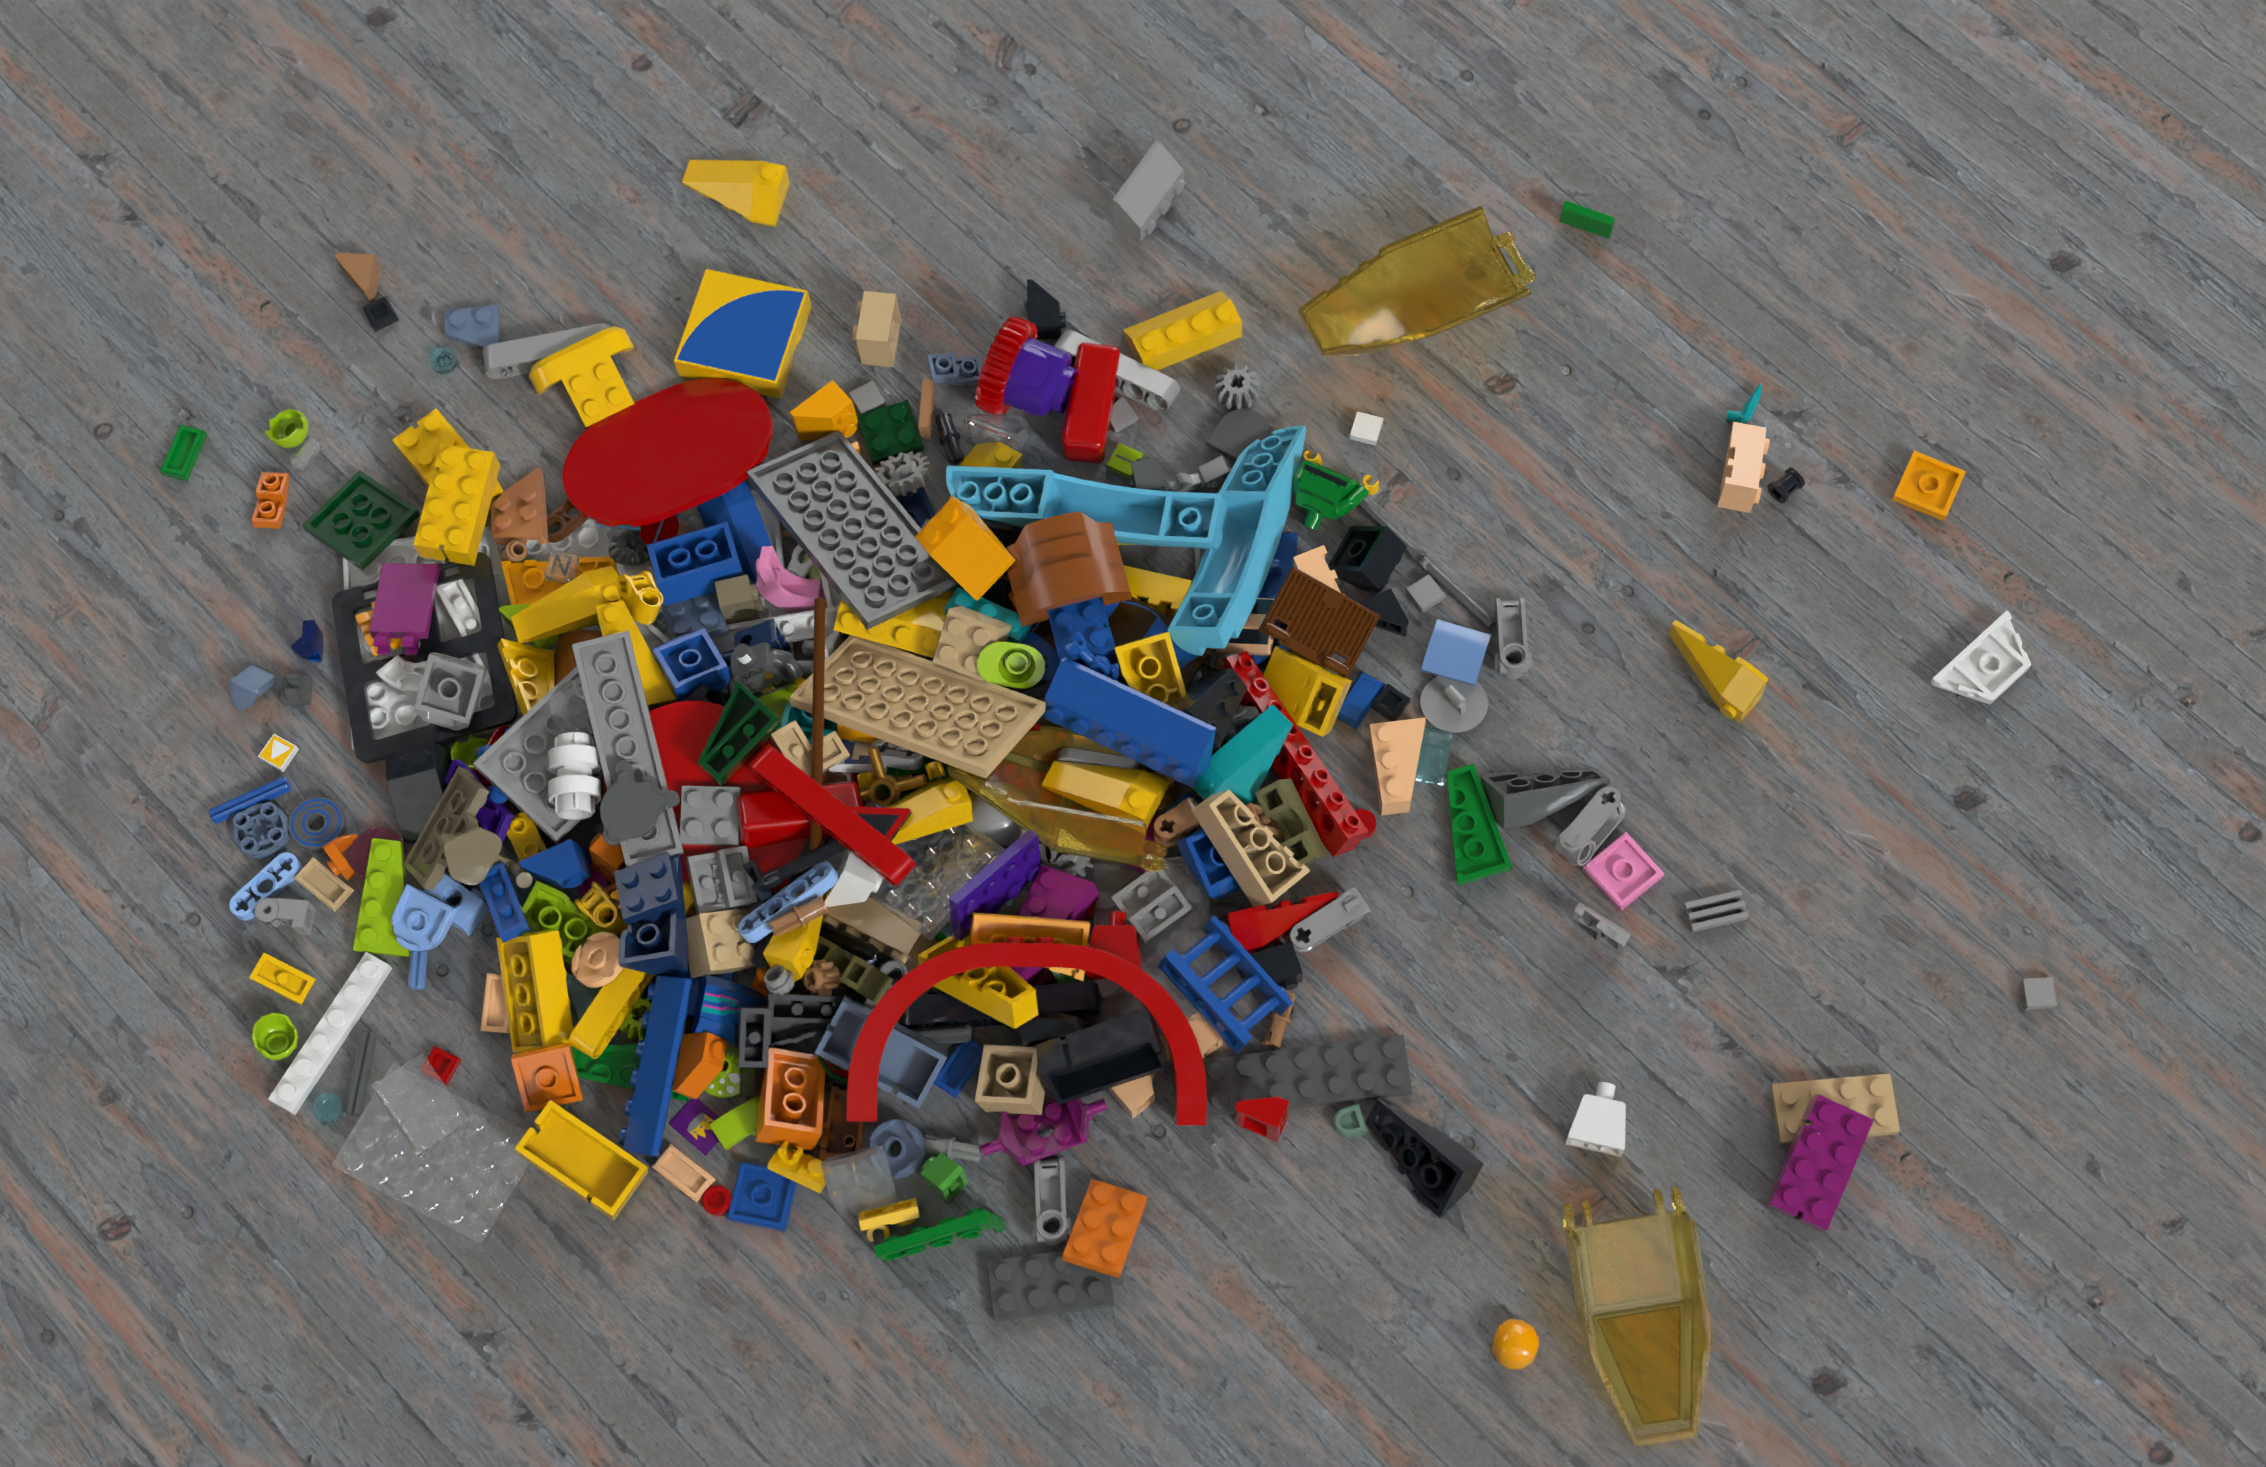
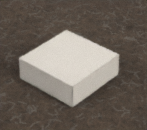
M1357 411L1350 439L1376 446L1384 418Z

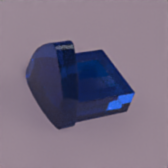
M315 620L303 621L302 637L291 645V649L305 660L321 662L323 658V633Z

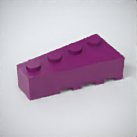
M1042 865L1018 916L1081 921L1092 903L1095 904L1100 898V894L1094 882ZM1044 967L1010 968L1031 985Z

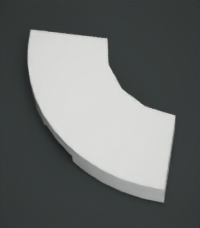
M397 655L376 671V673L387 684L398 690L418 693L427 661L413 663L405 661Z

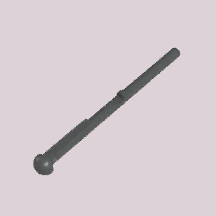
M1365 500L1356 506L1376 526H1387L1407 546L1404 552L1488 629L1496 623V620Z

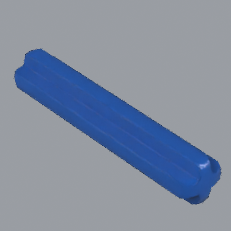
M282 776L210 808V818L215 824L223 822L252 805L265 803L290 792L291 785L288 779Z

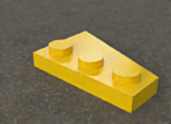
M501 639L497 646L522 715L524 716L555 687L554 651Z

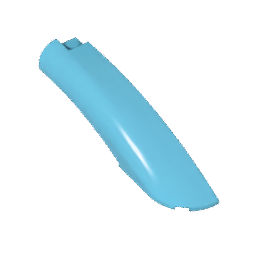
M1305 425L1282 428L1273 431L1272 436L1266 437L1262 442L1257 439L1239 455L1218 494L1222 495L1225 502L1221 527L1223 533L1222 542L1218 549H1205L1192 584L1168 628L1172 640L1186 652L1203 656L1206 648L1225 649L1230 638L1239 637L1264 585L1283 532L1294 492L1292 478L1300 466L1306 435Z
M947 466L946 482L951 496L970 505L980 518L1024 528L1027 524L1045 518L1080 511L1096 522L1112 523L1117 543L1218 549L1222 542L1223 533L1221 527L1225 502L1221 494L1137 489L1078 479L1054 473L1053 470Z

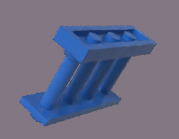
M1214 915L1203 927V931L1207 934L1183 955L1178 954L1172 949L1163 957L1158 967L1237 1054L1252 1039L1249 1030L1273 1009L1280 1016L1283 1015L1293 1002L1289 999L1287 991L1278 986L1230 933L1229 927L1224 922L1219 921ZM1213 944H1216L1226 957L1202 977L1197 976L1189 964ZM1235 965L1246 979L1222 999L1217 998L1209 989V986ZM1255 987L1266 1000L1242 1021L1237 1020L1231 1014L1229 1008Z

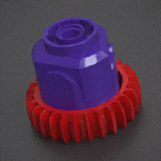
M1012 316L999 328V332L995 336L993 344H991L980 372V379L977 382L975 403L977 408L996 416L1005 414L1010 409V406L1039 416L1045 415L1051 410L1062 413L1068 403L1070 386L1074 382L1072 377L1078 374V369L1070 366L1072 359L1069 352L1036 339L1038 330L1035 324L1023 318Z

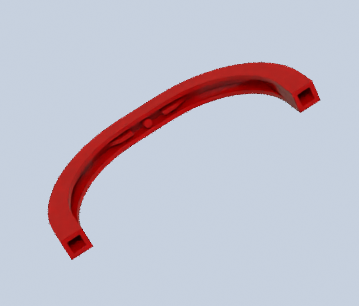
M1006 937V943H984L960 947L931 958L908 972L887 991L868 1016L856 1042L848 1074L846 1121L877 1122L879 1067L886 1042L904 1011L926 990L953 975L984 967L1072 968L1091 972L1118 984L1148 1009L1167 1042L1172 1059L1175 1082L1174 1124L1206 1125L1207 1090L1202 1054L1187 1018L1174 999L1158 982L1134 964L1099 949L1081 945L1053 943L1052 937H1036V943H1024V937Z

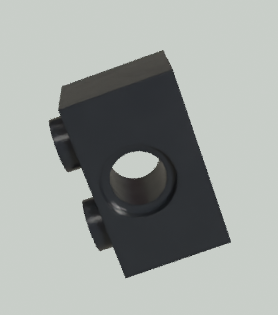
M736 1004L733 1063L738 1067L768 1068L770 1008L766 1005Z

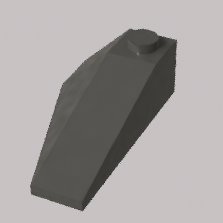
M1598 769L1562 770L1560 775L1556 776L1544 773V771H1534V776L1517 777V772H1504L1481 776V784L1495 821L1503 829L1516 830L1520 826L1530 825L1610 784V779Z

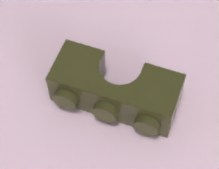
M1291 778L1277 780L1255 792L1267 819H1274L1284 834L1285 842L1280 845L1282 847L1286 846L1300 864L1309 866L1328 856Z
M819 935L813 961L825 959L826 962H833V966H836L840 971L841 978L839 981L841 984L877 1004L884 996L893 979L868 962L849 954Z

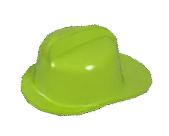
M1002 641L991 643L980 652L977 659V669L980 676L988 683L991 682L999 686L1013 688H1030L1042 679L1045 672V661L1042 654L1036 648L1025 644Z

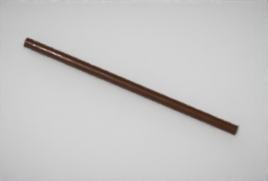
M816 598L814 599L811 778L823 787L826 599ZM810 819V851L813 852L822 847V828Z

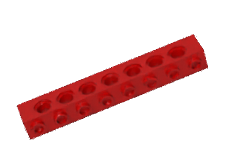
M1245 651L1226 657L1223 661V670L1233 668L1248 687L1240 704L1242 706L1256 707L1259 715L1273 704L1293 724L1279 754L1271 765L1280 780L1292 779L1322 843L1332 858L1352 851L1369 831L1249 653Z

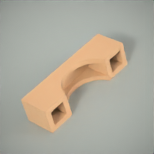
M1198 1012L1194 1016L1190 1014L1186 1018L1196 1036L1202 1058L1205 1060L1222 1046V1038ZM1162 1036L1168 1061L1172 1060L1164 1036ZM1155 1073L1109 1088L1110 1093L1132 1119L1155 1101L1152 1087Z

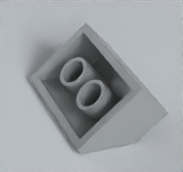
M1154 142L1112 200L1114 226L1139 241H1142L1146 234L1153 232L1159 216L1166 214L1173 197L1179 195L1185 186L1183 168L1160 142Z

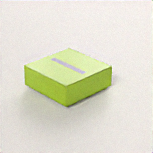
M1118 443L1106 464L1107 469L1131 480V463L1143 458V453Z

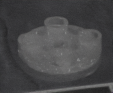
M580 678L563 683L554 691L549 700V712L553 724L563 733L581 732L589 735L592 734L593 729Z

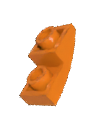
M261 473L255 492L258 501L251 520L254 527L281 529L288 497V473Z

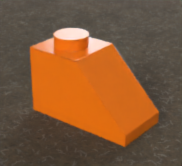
M709 1032L683 1034L672 1091L691 1099H697L723 1069L728 1041Z

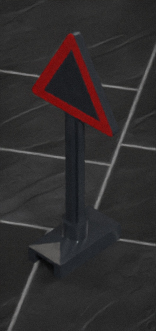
M847 806L890 841L894 839L912 814L908 808ZM835 840L778 869L772 868L764 873L753 860L742 866L754 881V884L751 885L753 891L765 903L775 895L773 888L782 884L783 880L847 848Z

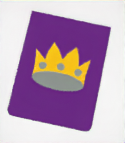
M698 1098L691 1099L670 1122L672 1128L705 1156L719 1142L709 1124L720 1117Z

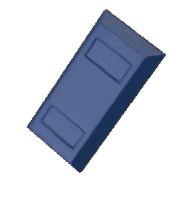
M1361 670L1347 692L1337 719L1357 729L1370 710L1371 704L1386 684Z
M973 1039L970 1042L959 1043L942 1066L933 1084L956 1098L980 1065L983 1046Z

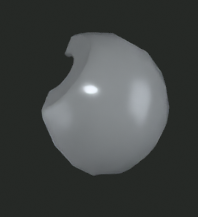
M999 782L982 785L1031 820L1029 803L1026 797L1016 788ZM975 790L969 793L973 821L965 823V826L976 836L991 843L1011 845L1028 831L1027 828Z

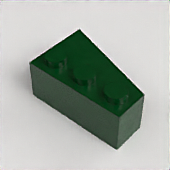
M737 680L734 690L724 706L722 715L715 729H713L697 763L704 772L722 787L770 738V734L777 731L782 725L780 719Z

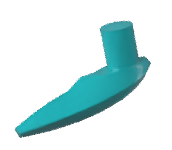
M1761 384L1756 387L1749 400L1744 403L1742 411H1727L1726 421L1743 424L1750 421L1760 400Z

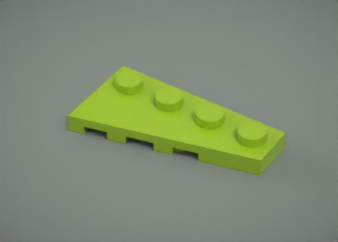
M372 838L353 946L355 952L410 958L411 950L402 947L397 942L391 923L394 909L405 888L404 850L401 841Z

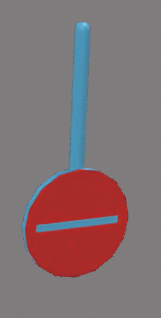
M671 516L644 526L618 525L617 527L609 528L640 531L641 540L647 546L677 537L680 525L678 519L675 516ZM595 521V525H596V526L609 527V526H604V525L597 524V522Z

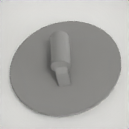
M1437 676L1424 687L1420 698V705L1424 717H1426L1431 725L1445 732L1461 733L1475 728L1482 722L1487 713L1488 698L1485 690L1478 682H1476L1474 687Z

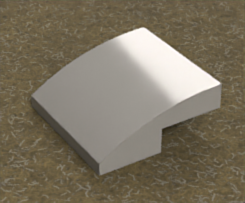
M747 846L722 849L714 853L689 856L685 859L696 915L738 908L758 902L757 895L751 887L754 881L742 866L750 862Z
M1159 864L1153 866L1111 897L1117 908L1121 912L1126 913V920L1130 925L1136 927L1139 936L1145 943L1192 909L1191 905L1176 885H1173Z

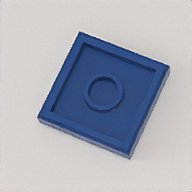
M741 1161L727 1220L786 1232L798 1183L767 1169V1166Z

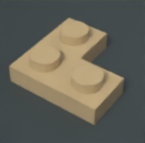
M796 720L771 733L770 738L777 750L811 777L812 744L809 743ZM836 731L823 737L824 772L850 756Z

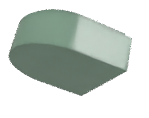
M1359 1104L1342 1108L1336 1113L1334 1128L1341 1137L1354 1138L1367 1134Z

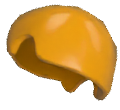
M1519 1319L1506 1320L1496 1329L1492 1343V1353L1498 1363L1504 1367L1521 1370L1534 1361L1539 1348V1337L1534 1327Z

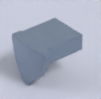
M251 665L236 677H232L228 681L229 691L236 708L242 711L251 706L261 694L274 685L275 676Z

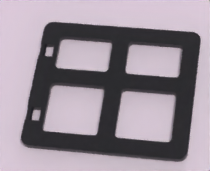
M478 552L475 566L453 562L438 563L440 571L437 586L461 579L473 578L481 630L474 634L442 642L434 600L428 639H420L421 645L418 648L417 655L399 654L405 661L419 663L426 662L429 654L433 652L446 654L458 659L483 652L486 653L494 705L491 708L474 712L469 727L457 731L431 723L430 725L392 736L374 739L367 687L372 683L383 681L376 671L395 656L367 664L362 663L355 613L360 609L372 606L371 603L375 602L376 597L365 599L364 593L378 590L379 580L376 583L362 587L357 586L340 591L334 595L332 608L356 758L362 763L369 764L386 759L387 754L433 742L437 744L508 725L516 720L518 710L515 693L497 646L501 639H505L501 613L498 610L500 607L492 562L487 554ZM459 566L460 573L446 577L445 570Z

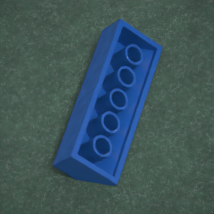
M1066 657L1061 660L1045 696L1046 711L1043 714L1044 718L1112 749L1129 759L1148 766L1152 770L1167 775L1180 783H1184L1192 788L1195 787L1210 767L1216 727Z
M657 976L656 982H650L647 999L652 1000L650 1011L645 1010L642 1028H646L647 1031L645 1040L639 1039L636 1057H640L641 1061L639 1069H633L630 1086L635 1087L634 1097L627 1099L624 1115L630 1116L628 1127H622L619 1138V1145H624L623 1150L625 1152L657 1158L660 1156L693 986L691 979Z

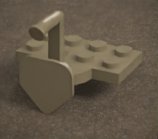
M458 766L403 865L424 888L431 891L442 880L446 867H448L449 874L454 880L467 885H476L485 879L492 866L501 862L504 863L508 873L515 878L517 886L520 888L529 887L533 881L531 874L522 869L517 861L499 854L502 848L500 837L491 831L478 827V821L475 816L486 803L489 791L467 769Z

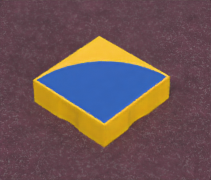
M706 269L674 359L678 375L693 380L705 378L729 379L747 385L758 394L781 399L792 368L795 348L802 338L812 308L808 291Z

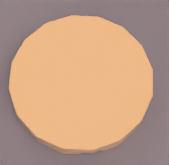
M599 932L587 938L588 942L584 946L580 945L575 951L572 959V972L577 980L586 987L598 988L607 985L623 969L619 965L620 939L611 932Z

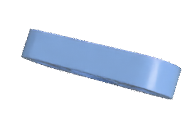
M285 852L279 854L231 898L229 904L231 912L243 921L254 918L256 916V905L261 900L276 898L295 880L294 877L302 869L300 861L292 853ZM285 862L291 865L292 869L290 871L283 868L282 865ZM273 872H275L281 878L280 881H278L274 877V875H272ZM264 880H271L273 882L272 889L267 893H260V883ZM251 892L259 898L258 901L250 895ZM243 901L249 906L246 911L239 906Z

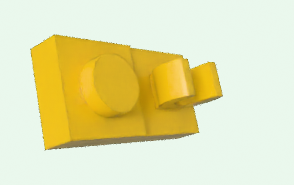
M266 953L262 954L249 977L250 980L302 1006L316 982L315 978Z
M785 1140L770 1159L767 1169L817 1193H821L833 1175L835 1167L809 1154H804L801 1147L797 1150L788 1147L789 1141Z
M917 1198L858 1212L861 1231L867 1230V1238L870 1242L874 1241L873 1231L875 1229H882L886 1238L890 1235L888 1224L898 1223L899 1226L913 1223L916 1218H920Z

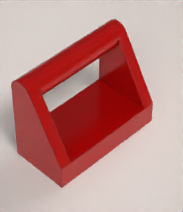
M1281 1097L1239 1101L1235 1106L1236 1124L1243 1129L1278 1142L1289 1117V1101Z

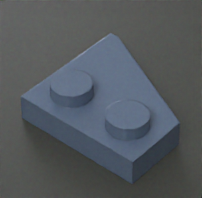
M498 305L444 310L445 335L447 339L465 342L468 346L477 349L501 343L500 310Z

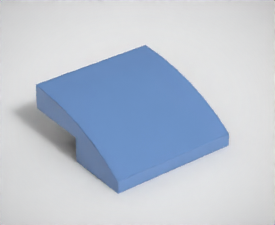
M1437 619L1421 671L1475 687L1491 635Z

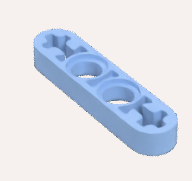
M829 862L818 863L745 916L738 925V932L748 943L758 942L772 932L769 925L770 921L792 911L793 906L798 908L831 889L838 881V872ZM804 890V892L800 896L796 897L801 891ZM780 908L778 912L773 914L776 909Z

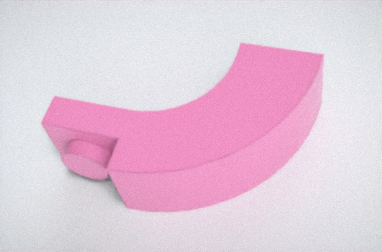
M773 546L762 547L760 558L756 560V571L758 574L756 585L758 592L767 601L787 612L799 613L814 610V599H826L821 579H806L788 572L782 566Z

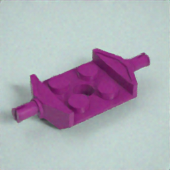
M1104 1098L1088 1105L1086 1103L1083 1104L1079 1099L1060 1105L1055 1100L1043 1105L1042 1115L1018 1114L1009 1118L1007 1112H1003L998 1139L981 1144L980 1146L984 1157L1002 1150L1003 1154L1007 1153L1017 1165L1024 1166L1087 1142L1089 1137V1121L1092 1120L1091 1115L1108 1110ZM1043 1130H1053V1133L1048 1137L1039 1136Z

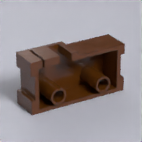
M832 1086L827 1122L823 1124L825 1136L821 1138L819 1159L825 1163L843 1161L848 1162L849 1165L859 1166L865 1122L846 1121L847 1090H840V1087Z

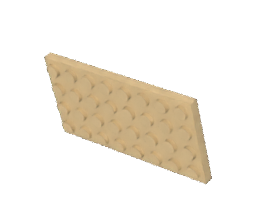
M850 635L825 660V719L983 778H987L1046 711V702L991 682L988 683L985 680H977L916 655ZM813 674L790 696L791 706L811 714Z

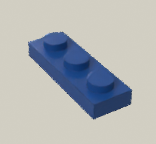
M501 862L492 866L485 879L480 882V886L498 934L504 943L530 931V928L504 863Z

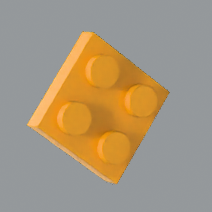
M1914 450L1892 501L1945 521L1966 471Z

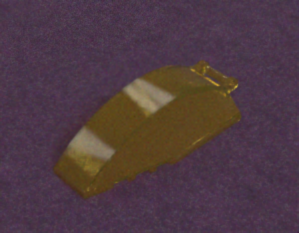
M1479 206L1384 246L1379 250V254L1368 262L1366 260L1359 264L1357 270L1349 276L1344 275L1338 280V284L1328 291L1323 290L1301 306L1298 312L1322 356L1370 354L1432 337L1531 295V291L1523 285L1532 282L1537 275L1526 264L1514 243L1515 237L1511 231L1504 232L1495 237L1492 236L1482 206ZM1505 247L1519 272L1518 274L1514 275L1500 248Z

